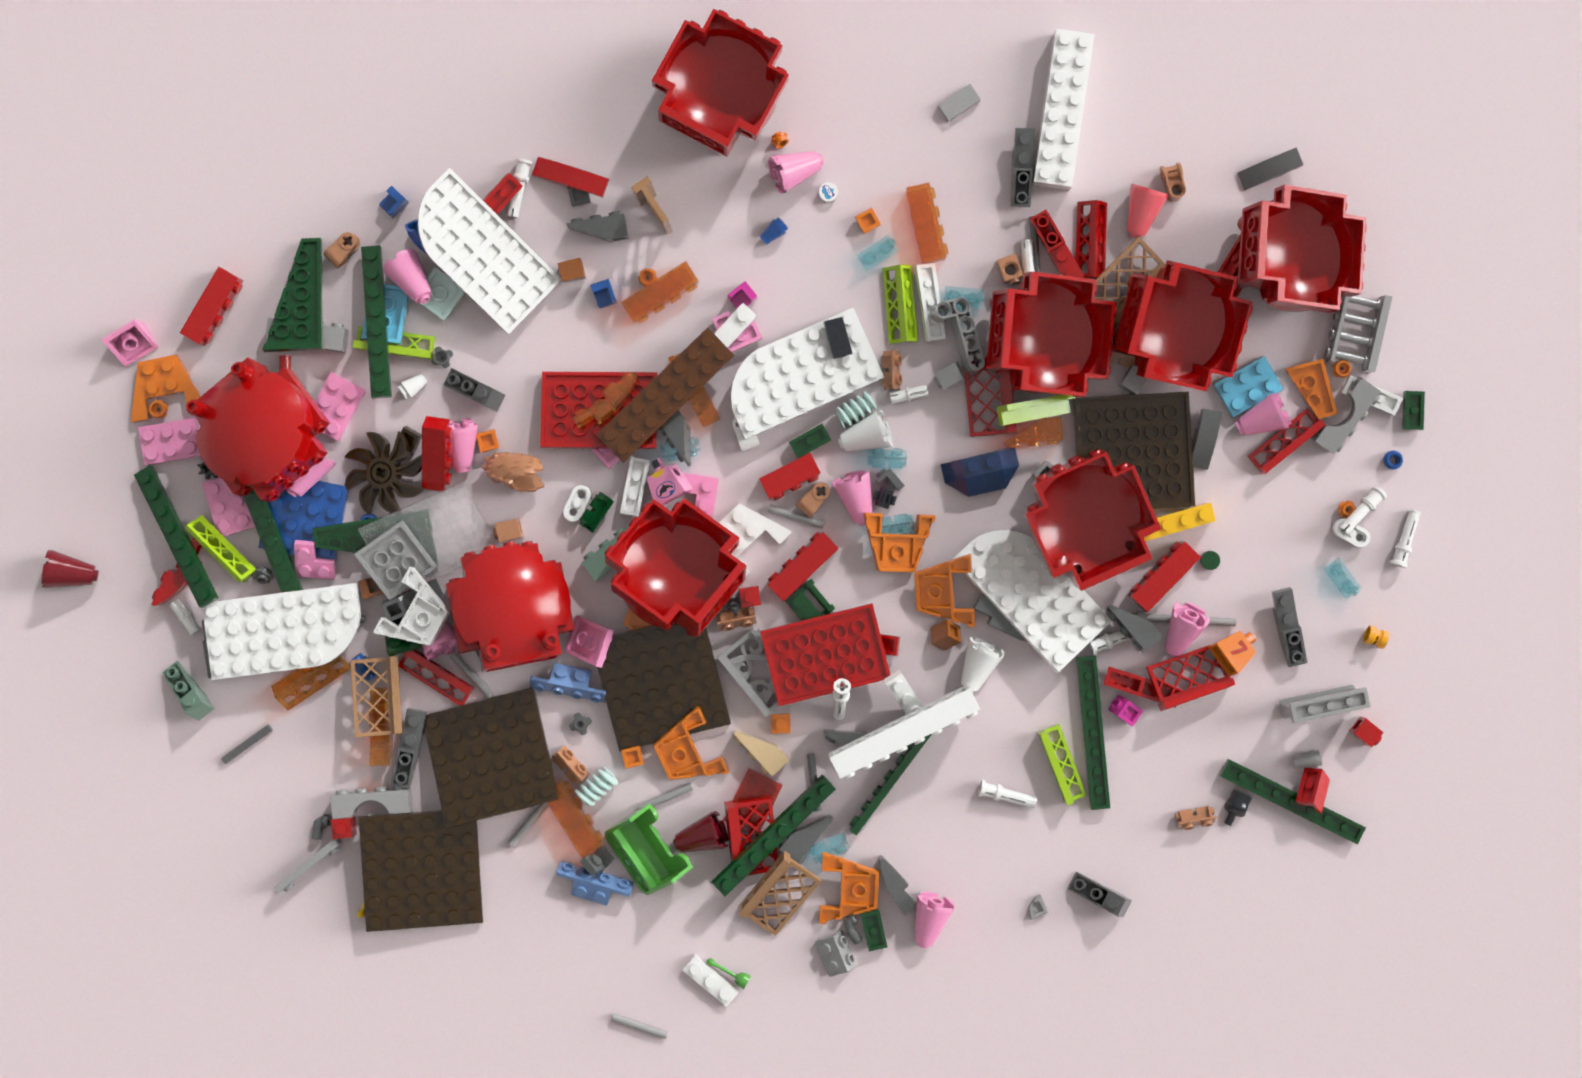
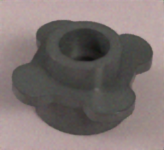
M436 347L431 359L432 364L448 368L453 352Z
M258 567L255 574H252L251 577L259 583L268 584L270 579L274 578V575H272V571L269 568Z
M576 713L569 728L572 731L580 732L581 735H585L587 727L591 724L592 720L590 717L581 716L580 713Z

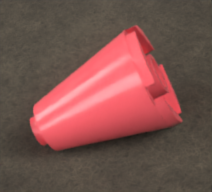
M1131 184L1126 230L1130 232L1129 236L1137 238L1147 234L1169 194Z

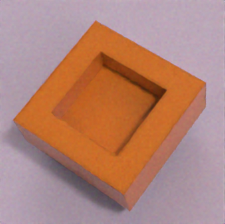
M872 208L855 216L863 234L881 226Z
M495 429L477 434L476 438L481 453L500 448Z
M790 713L771 714V734L790 733Z
M640 745L621 750L625 769L645 764Z

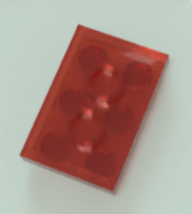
M748 768L732 802L771 797L773 807L783 784ZM767 803L760 804L756 810L764 814L768 809ZM747 807L738 808V813L743 818L750 811ZM753 813L748 821L755 825L761 817ZM763 820V822L759 825L758 828L760 830L762 829L766 820ZM745 823L741 829L750 832L752 827ZM755 831L753 835L758 837L759 832Z

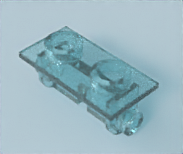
M888 234L859 253L857 257L866 271H869L899 251L896 246L895 240Z
M945 286L944 301L963 297L969 301L971 308L982 309L984 290Z
M694 436L691 437V457L697 456V452H701V449L696 447L700 445L699 439L694 438ZM668 442L661 445L662 453L666 452V455L662 456L663 459H668V462L679 460L675 455V452H677L676 448L672 449Z
M883 448L868 449L867 465L871 466V468H885V461H889L888 468L902 469V467H906L907 454L906 451L900 448H893L891 450H884Z
M912 514L894 515L895 522H891L890 516L882 517L881 533L907 534L910 531H914Z
M1339 557L1324 568L1346 599L1360 592L1359 590L1362 587Z
M838 833L828 838L830 846L827 847L825 841L813 845L809 851L815 863L822 864V852L841 855L847 852L850 845L846 841L844 833Z

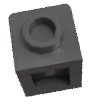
M883 468L876 474L877 479L875 482L877 484L887 477L888 480L886 482L893 490L896 488L899 491L905 486L890 468L887 471Z
M600 846L594 853L585 856L580 863L591 876L603 872L614 861V858L604 846Z

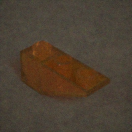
M1062 417L1042 418L1004 441V445H1009V448H1018L1023 443H1028V447L1040 446L1039 442H1047V445L1059 444L1058 441L1063 440Z

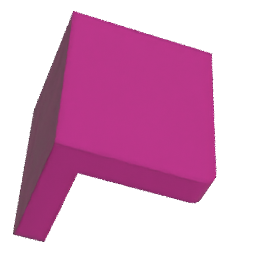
M746 281L727 295L736 309L742 303L748 306L757 299V295Z

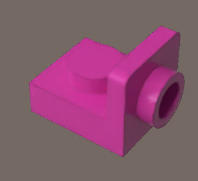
M1117 695L1108 708L1110 712L1132 727L1143 713L1140 708L1121 695Z

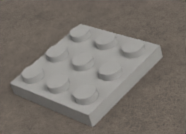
M403 520L354 554L389 601L409 587L401 582L409 567H414L422 577L437 568L436 563Z

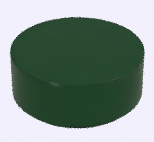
M1206 551L1201 555L1200 564L1204 569L1214 570L1220 564V557L1214 551Z

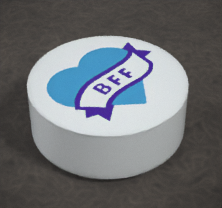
M830 182L822 184L819 189L820 199L827 203L833 202L838 196L836 185Z

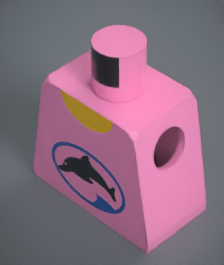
M661 458L651 462L655 473L647 477V482L652 498L661 505H666L693 490L676 464L665 467Z

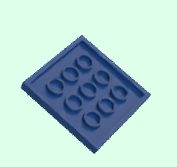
M318 481L301 497L297 495L295 498L285 491L283 498L278 497L276 500L268 502L289 554H294L295 540L314 541L312 528L343 523L349 492L348 490L346 491V486ZM260 540L258 548L264 549ZM315 546L316 558L335 559L336 562L337 551L316 548Z

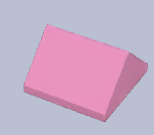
M136 319L102 339V342L125 367L158 348L145 323Z

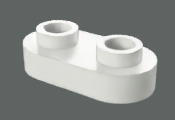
M579 485L573 489L563 510L564 517L568 521H578L585 512L591 499V491L588 487ZM581 491L585 492L583 499L579 498V492ZM573 508L577 510V514L575 516H572L570 514V511Z
M1338 519L1334 522L1333 533L1342 540L1355 547H1364L1370 542L1369 532L1361 526L1356 525L1349 535L1345 536L1342 534L1343 532L1338 530V527L1346 519ZM1358 534L1361 535L1360 541L1356 540V536Z

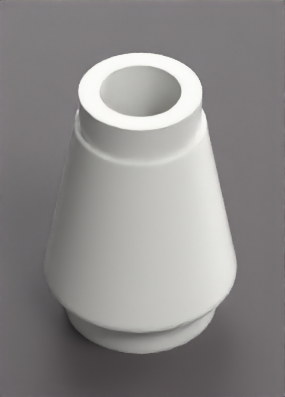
M420 374L400 382L401 385L398 386V389L405 399L412 398L427 384V381Z

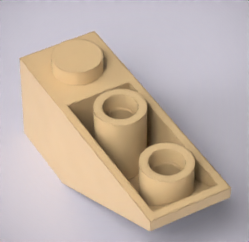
M738 730L734 731L735 737L733 739L739 746L744 745L748 749L746 753L753 761L757 759L761 765L759 767L766 775L770 773L773 776L789 761V758L776 744Z

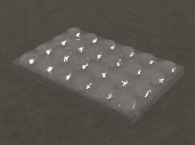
M465 481L358 528L367 545L403 520L437 565V568L423 577L426 582L460 568V558L464 557V553L475 552V554H480L484 547L495 545L497 548ZM408 587L407 589H405L404 591H402L400 594H402V593H404V592H406V591H408V590H411L412 588H411V587Z

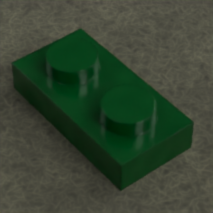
M1403 391L1402 430H1424L1425 391Z
M820 424L791 440L789 444L799 459L831 441V438L823 424Z
M879 909L861 913L869 952L887 948Z

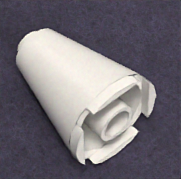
M876 411L840 433L838 442L841 449H845L847 452L892 447L893 437L888 421L885 422L882 419L885 416L883 411Z
M970 637L960 683L962 686L967 685L970 687L973 693V691H978L1003 659L1005 652L1001 648L999 651L994 649L996 645L980 638H975L973 641V638Z

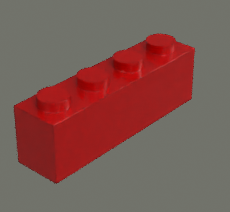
M218 266L181 329L180 334L199 345L205 346L209 344L214 336L212 333L216 327L218 328L222 324V316L225 311L232 307V299L235 294H239L244 280Z
M426 416L422 425V488L426 490L445 492L447 485L451 484L452 474L449 473V470L451 469L452 458H449V455L452 451V443H449V439L452 437V427H449L450 419Z
M817 532L809 539L812 542L807 547L803 545L796 552L798 556L793 561L789 558L782 565L784 569L779 574L775 572L768 578L770 581L768 586L783 602L839 549L824 532L821 534Z
M1185 541L1175 542L1169 549L1171 552L1167 556L1163 555L1156 562L1157 566L1154 570L1149 569L1143 575L1144 580L1140 584L1136 583L1129 590L1131 593L1128 596L1144 612H1149L1201 558Z

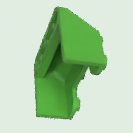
M650 803L625 817L605 831L604 834L606 841L640 891L646 895L673 884L693 868L690 859L685 854L677 853L672 855L668 845L659 836L658 830L653 827L652 824L658 820V813Z

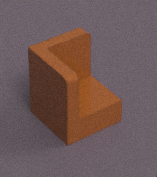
M580 257L558 263L563 282L573 279H586Z
M372 578L358 581L363 599L384 594Z
M948 619L930 628L931 644L941 650H947L961 643L960 626Z

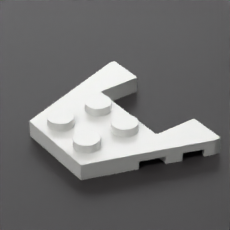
M740 503L719 522L740 538L739 546L732 553L736 558L765 530L779 544L792 533L785 527ZM747 568L745 577L750 573Z
M409 567L401 582L417 591L415 598L399 626L387 618L381 617L373 633L432 646L451 611L414 567Z

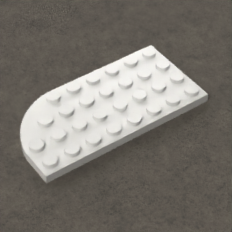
M450 168L425 193L418 213V233L426 254L507 334H510L562 279Z
M854 308L761 347L744 360L734 377L730 399L733 415L744 439L884 378ZM843 317L853 354L833 359L823 322Z
M1009 530L988 532L972 540L953 558L972 554V573L964 574L1057 673L1111 622L1107 614L1084 590L1080 591L1073 585L1067 572L1055 578L1050 575L1041 553L1037 549L1032 537Z
M357 583L215 601L202 609L211 679L217 680L316 667L333 661L349 647L359 628L361 609Z

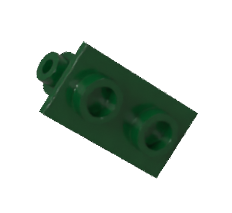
M599 492L589 504L592 509L585 510L581 518H579L578 524L593 533L614 501L604 493Z

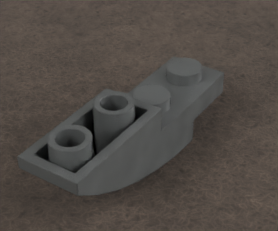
M1015 128L1011 174L1012 207L1031 206L1035 129Z
M1289 587L1272 591L1275 623L1288 667L1306 664V651L1302 629L1298 623L1293 590Z
M407 708L391 780V785L407 789L411 787L425 730L426 711Z

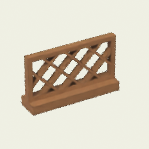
M646 176L631 187L639 205L642 206L647 203L666 233L669 234L672 232L671 225L654 199L657 195L652 182Z
M1138 236L1096 278V285H1103L1102 297L1095 296L1094 299H1116L1115 307L1117 312L1114 324H1119L1126 297H1119V285H1127V283H1120V272H1129V278L1133 272H1142V275L1150 272L1147 276L1156 278L1160 268L1165 267V263ZM1138 243L1143 247V256H1133V248ZM1123 258H1130L1129 270H1120V261ZM1133 258H1143V270H1133ZM1146 258H1153L1158 265L1153 270H1146ZM1109 272H1116V283H1106V275ZM1106 285H1116V297H1106Z
M398 656L350 660L355 738L402 735ZM378 662H386L387 670L382 675L373 669ZM355 664H364L369 669L361 677L355 672ZM370 671H373L379 677L372 686L363 679ZM381 679L388 684V689L383 695L374 688ZM361 681L370 687L363 696L356 691V686ZM371 690L380 696L374 705L365 699ZM382 698L389 703V708L384 714L375 707ZM362 700L371 706L364 716L357 710V706ZM372 709L381 715L375 724L366 718ZM388 712H389V717H390V719H388V718L386 717V714H387ZM385 718L390 723V731H381L376 726ZM363 720L372 725V728L367 733H359L358 725ZM375 728V729H376L377 731H379V732H371V731Z
M783 851L740 903L738 915L744 919L748 917L776 936L820 884L821 878L791 859L790 854ZM790 866L796 868L798 875L787 876L788 868ZM811 878L814 882L812 885L803 886L802 879ZM799 879L800 887L789 888L788 880ZM778 881H786L787 888L776 889L775 884ZM801 891L802 897L800 899L791 900L790 892ZM788 893L789 900L778 901L777 894ZM774 894L775 902H764L766 895ZM790 905L791 910L788 913H780L779 906ZM776 906L777 914L767 915L766 908ZM763 908V916L752 914L754 909ZM778 918L779 920L776 928L768 924L769 919Z

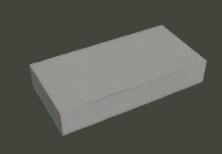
M969 84L940 103L938 107L949 122L980 102L981 99L972 85Z

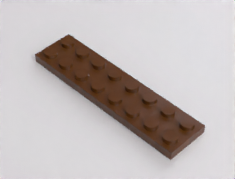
M707 327L596 435L624 463L735 355Z

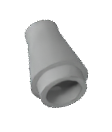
M1313 749L1292 757L1295 768H1318V766L1322 765L1319 750L1314 751Z

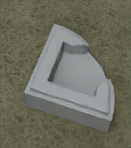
M1040 894L1034 897L1029 905L1030 920L1048 913Z

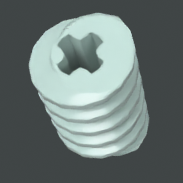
M863 392V399L857 395V402L850 399V406L844 402L843 410L839 406L836 407V415L844 430L846 429L845 423L852 426V419L858 423V416L865 419V412L871 415L873 414V408L878 411L873 399L867 392Z
M605 766V771L598 769L599 776L592 774L594 781L586 780L587 787L583 784L580 785L581 792L577 789L575 790L576 795L587 806H594V799L599 801L601 799L600 794L603 796L607 794L605 789L610 791L612 789L611 784H618L616 777Z

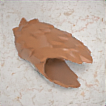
M509 452L494 453L490 457L484 456L485 464L482 468L493 483H501L519 492H535L537 489L545 486L541 482L542 479L536 476V472L544 470L541 465L542 462L534 456Z

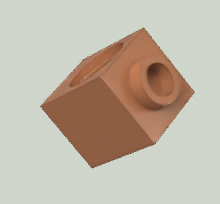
M1016 253L998 259L995 262L1003 284L1008 282L1009 285L1020 281L1019 278L1023 276ZM1012 266L1015 270L1014 275H1008L1005 272V267Z
M519 518L495 523V528H493L495 540L498 539L499 542L524 537Z

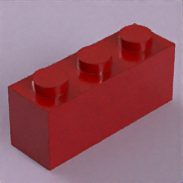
M810 452L759 478L768 498H773L776 501L785 496L783 492L789 489L791 492H794L802 487L801 483L805 481L811 483L819 479L818 475L821 472Z

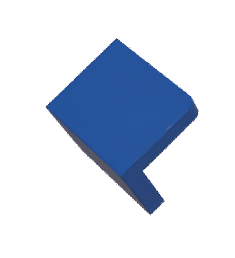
M391 185L386 190L389 194L380 202L379 206L389 216L394 218L408 201Z
M609 279L590 285L600 309L617 303Z

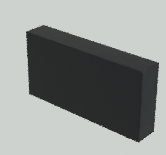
M843 317L824 321L823 324L833 359L852 355Z

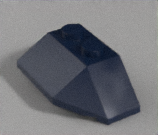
M1012 447L940 465L945 484L967 497L1007 488L1019 467L1016 449Z

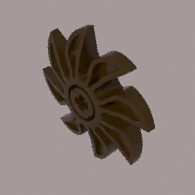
M398 431L393 450L390 453V443L383 435L376 432H366L376 457L370 450L363 448L352 449L345 455L344 458L360 461L367 465L366 470L354 469L347 475L344 485L346 486V491L368 480V485L364 486L359 492V502L362 509L371 515L374 501L379 491L378 502L380 506L389 513L402 514L392 490L394 489L398 496L404 498L416 497L424 491L425 488L409 485L402 481V476L415 477L421 472L422 454L407 464L400 466V462L408 457L410 452L409 442L405 435Z

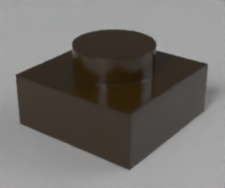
M405 426L401 432L407 438L410 452L413 453L418 447L422 434Z

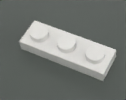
M1349 375L1341 392L1348 395V389L1357 378ZM1374 386L1381 392L1379 393V400L1372 406L1395 415L1403 398Z
M630 458L620 513L637 517L640 515L650 460Z
M897 670L883 680L906 715L923 707L900 670Z
M696 954L683 968L687 975L726 1007L739 993L737 988Z

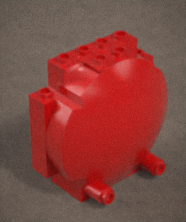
M713 9L703 28H700L701 26L694 21L684 20L652 79V87L666 94L658 109L659 122L728 157L740 135L756 141L762 128L767 124L774 112L776 103L788 82L789 74H787L785 69L778 66L775 67L783 47L779 40L764 36L763 32L757 28L751 29L747 27L740 19L734 20L730 18L723 10L717 11Z
M1285 184L1275 188L1274 200H1262L1243 208L1242 217L1238 219L1237 226L1241 230L1239 271L1235 275V277H1238L1237 287L1244 288L1248 286L1259 289L1263 301L1274 308L1287 312L1311 310L1331 313L1340 310L1341 296L1353 297L1362 294V279L1365 267L1364 252L1366 249L1365 233L1367 230L1366 217L1346 214L1348 204L1346 202L1347 195Z
M1166 260L1165 267L1160 268L1156 278L1132 273V276L1128 279V292L1117 333L1113 336V349L1135 355V366L1138 367L1136 375L1207 392L1211 384L1212 373L1233 377L1237 369L1238 356L1242 351L1243 337L1248 329V319L1253 311V301L1233 297V293L1237 289L1238 277Z
M1033 271L1024 273L1023 282L1019 283L1018 289L1007 288L996 290L992 293L987 356L985 357L986 369L1009 372L1010 382L1014 385L1013 390L1034 394L1086 397L1088 391L1087 379L1108 380L1111 374L1110 358L1113 353L1112 337L1115 333L1113 325L1117 312L1116 302L1094 299L1097 293L1096 279Z
M247 357L243 362H235L231 366V372L199 399H192L186 404L187 412L194 415L200 425L195 438L202 460L215 475L224 480L235 495L246 496L253 488L261 500L267 502L274 501L282 491L292 487L294 481L306 475L312 466L322 462L324 456L328 454L316 435L324 432L330 422L294 372L286 367H283L277 373L270 372L265 365Z
M1100 449L1090 452V456L1087 458L1079 457L1078 455L1071 457L1067 460L1068 463L1062 466L1061 464H1056L1050 467V471L1035 477L1036 481L1031 483L1035 490L1036 502L1027 506V510L1023 512L1029 525L1032 539L1041 553L1050 575L1055 578L1068 572L1073 585L1080 591L1153 559L1144 537L1161 530L1135 466L1125 462L1113 467L1108 453L1104 450L1100 451Z
M685 498L680 503L677 502L671 511L653 499L650 504L646 503L643 506L638 518L634 517L631 520L626 532L622 531L619 534L617 542L613 546L610 545L605 551V563L617 571L611 580V590L621 597L629 609L643 621L663 628L666 631L676 623L684 627L685 632L689 636L699 637L745 580L747 565L732 555L739 546L740 538Z
M514 541L503 543L502 547L497 548L495 545L484 547L480 554H475V552L464 553V557L460 558L463 578L450 579L449 583L445 585L458 653L478 650L482 673L559 658L562 655L558 634L575 630L571 613L570 593L564 578L561 562L556 563V560L544 562L542 554L539 553L538 543H533L532 541L522 542L521 546L520 543L515 544Z

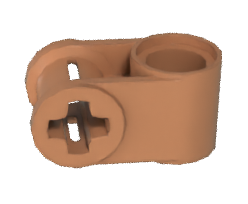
M1176 163V165L1170 167L1161 166L1160 177L1165 193L1169 194L1167 199L1171 202H1177L1186 192L1181 163ZM1171 188H1177L1180 191V195H1174Z
M343 233L325 250L323 255L338 269L359 248L360 239L355 234ZM348 238L351 239L352 245H348Z
M824 482L816 483L799 500L796 506L810 518L830 493L828 485ZM824 486L826 494L818 496L816 488Z

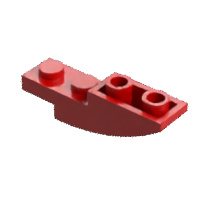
M1047 209L1030 218L1039 239L1060 275L1084 278L1083 272Z
M193 538L191 543L198 555L202 545ZM178 563L176 564L177 570L172 569L163 573L160 579L162 583L159 589L154 591L151 605L159 606L168 602L188 585Z

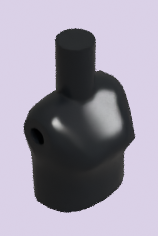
M1234 789L1231 797L1224 805L1225 810L1229 813L1224 823L1231 826L1236 816L1244 817L1252 797Z

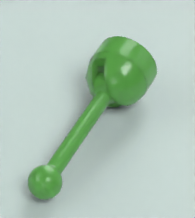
M712 958L707 960L709 966H714L735 978V983L738 987L745 988L751 975L744 972L735 974L715 963Z

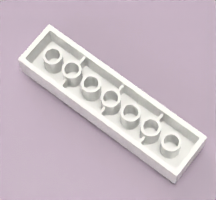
M1056 29L1053 34L1032 186L1066 191L1072 188L1095 34Z
M965 685L828 753L829 758L839 778L844 777V779H848L855 775V771L859 769L864 771L872 767V763L877 760L880 762L890 758L889 754L895 751L897 753L908 749L907 745L911 743L916 745L925 740L924 737L929 734L935 736L943 731L942 728L948 725L953 727L959 724L960 719L967 717V719L974 717L978 714L977 711L980 710V707L970 687Z

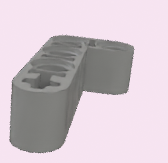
M959 297L936 304L931 309L930 316L936 322L951 320L964 370L968 373H975L982 369L985 359L969 301L966 298ZM956 304L962 307V312L956 309ZM938 308L943 309L944 316L938 313ZM961 322L966 324L967 330L961 328ZM966 341L972 344V349L966 346Z

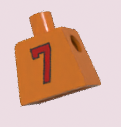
M1238 631L1209 645L1208 648L1227 675L1232 676L1238 674L1255 655L1256 652L1252 644L1256 641V637L1251 632L1244 635L1241 631Z

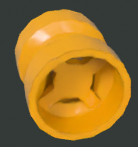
M1369 625L1364 633L1363 643L1368 645L1374 644L1377 648L1384 649L1389 640V631L1377 630L1376 627Z

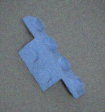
M554 663L550 680L533 676L530 678V688L533 687L534 690L539 692L549 691L555 695L564 694L575 699H589L595 703L605 702L606 691L588 687L592 670Z
M565 861L560 862L556 873L557 876L574 881L571 895L603 905H608L611 892L629 897L634 885L633 881L601 872L591 876L584 867Z

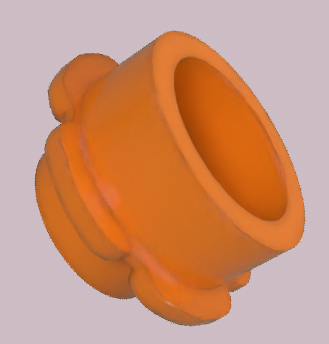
M781 131L776 132L772 136V146H775L776 149L786 146L789 142L788 134Z
M642 269L640 276H638L640 284H643L644 287H651L652 284L657 282L656 272L653 269Z
M1340 359L1334 362L1332 366L1334 369L1333 374L1336 377L1345 378L1351 372V365L1346 360Z
M155 400L150 404L149 412L153 418H164L167 415L168 405L163 403L162 400Z
M1349 500L1341 502L1338 506L1339 516L1345 519L1356 510L1354 503Z

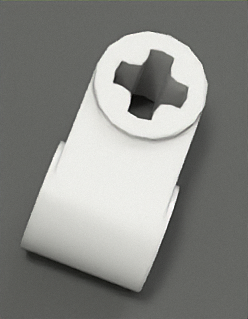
M734 417L732 424L742 452L760 446L756 435L744 439L739 426L736 427L735 425L737 421Z

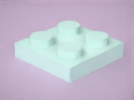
M435 267L427 277L432 295L430 300L422 305L446 321L465 292L449 276Z

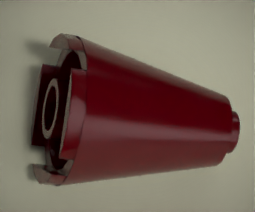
M54 550L47 551L45 558H49V560L43 564L42 588L92 585L93 581L97 582L99 570H95L96 567L94 565Z
M717 811L711 812L677 833L675 839H673L675 849L683 853L727 848L728 845L725 842L728 841V833L724 821H719L717 817L720 814Z

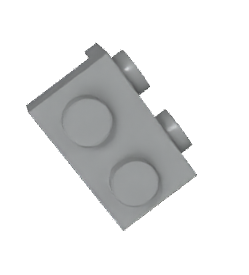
M842 930L837 931L834 935L815 941L829 977L847 973L856 966L854 955L850 951L847 938Z

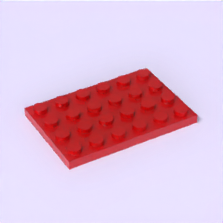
M542 372L540 447L609 449L596 434L655 379L658 373ZM657 431L639 449H657Z
M873 603L760 631L778 706L831 694L834 691V682L838 679L848 680L851 688L883 681L890 676Z

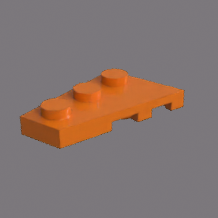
M1324 359L1285 368V371L1317 419L1338 414Z

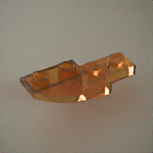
M629 372L623 375L619 382H612L604 387L605 390L602 391L605 399H598L591 404L590 408L586 410L583 408L577 411L573 417L576 426L579 428L593 419L599 425L611 417L633 392L639 380L636 372L632 374Z
M388 688L375 689L383 695ZM371 690L370 703L374 705L380 696ZM382 698L375 707L384 714L389 708V703ZM374 709L369 713V721L373 724L381 717ZM389 712L386 714L388 719H390ZM385 718L376 726L381 731H390V723ZM374 728L371 732H379V731H377V730ZM392 735L370 737L369 766H390Z

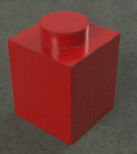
M758 585L739 588L742 608L761 605Z
M1361 716L1349 730L1351 734L1369 747L1376 746L1381 741V735L1384 733L1367 718Z
M355 815L351 818L331 820L333 839L351 838L357 834Z

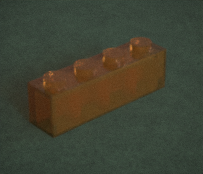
M929 182L907 187L906 195L922 264L945 260L946 255H948V248L946 243L943 244L941 237L944 236L942 224L939 225L937 217H940L938 206H934L933 199L936 198L934 187H930Z
M685 261L621 303L634 324L637 322L641 324L649 319V314L653 312L657 314L665 309L664 305L668 302L674 303L678 301L682 293L686 291L690 293L695 290L699 281Z
M562 779L556 783L560 800L549 802L548 804L583 859L603 846L604 837L599 830L596 831L593 827L594 821L591 816L584 813L582 809L584 805L578 797H574L572 793L574 790L571 784Z

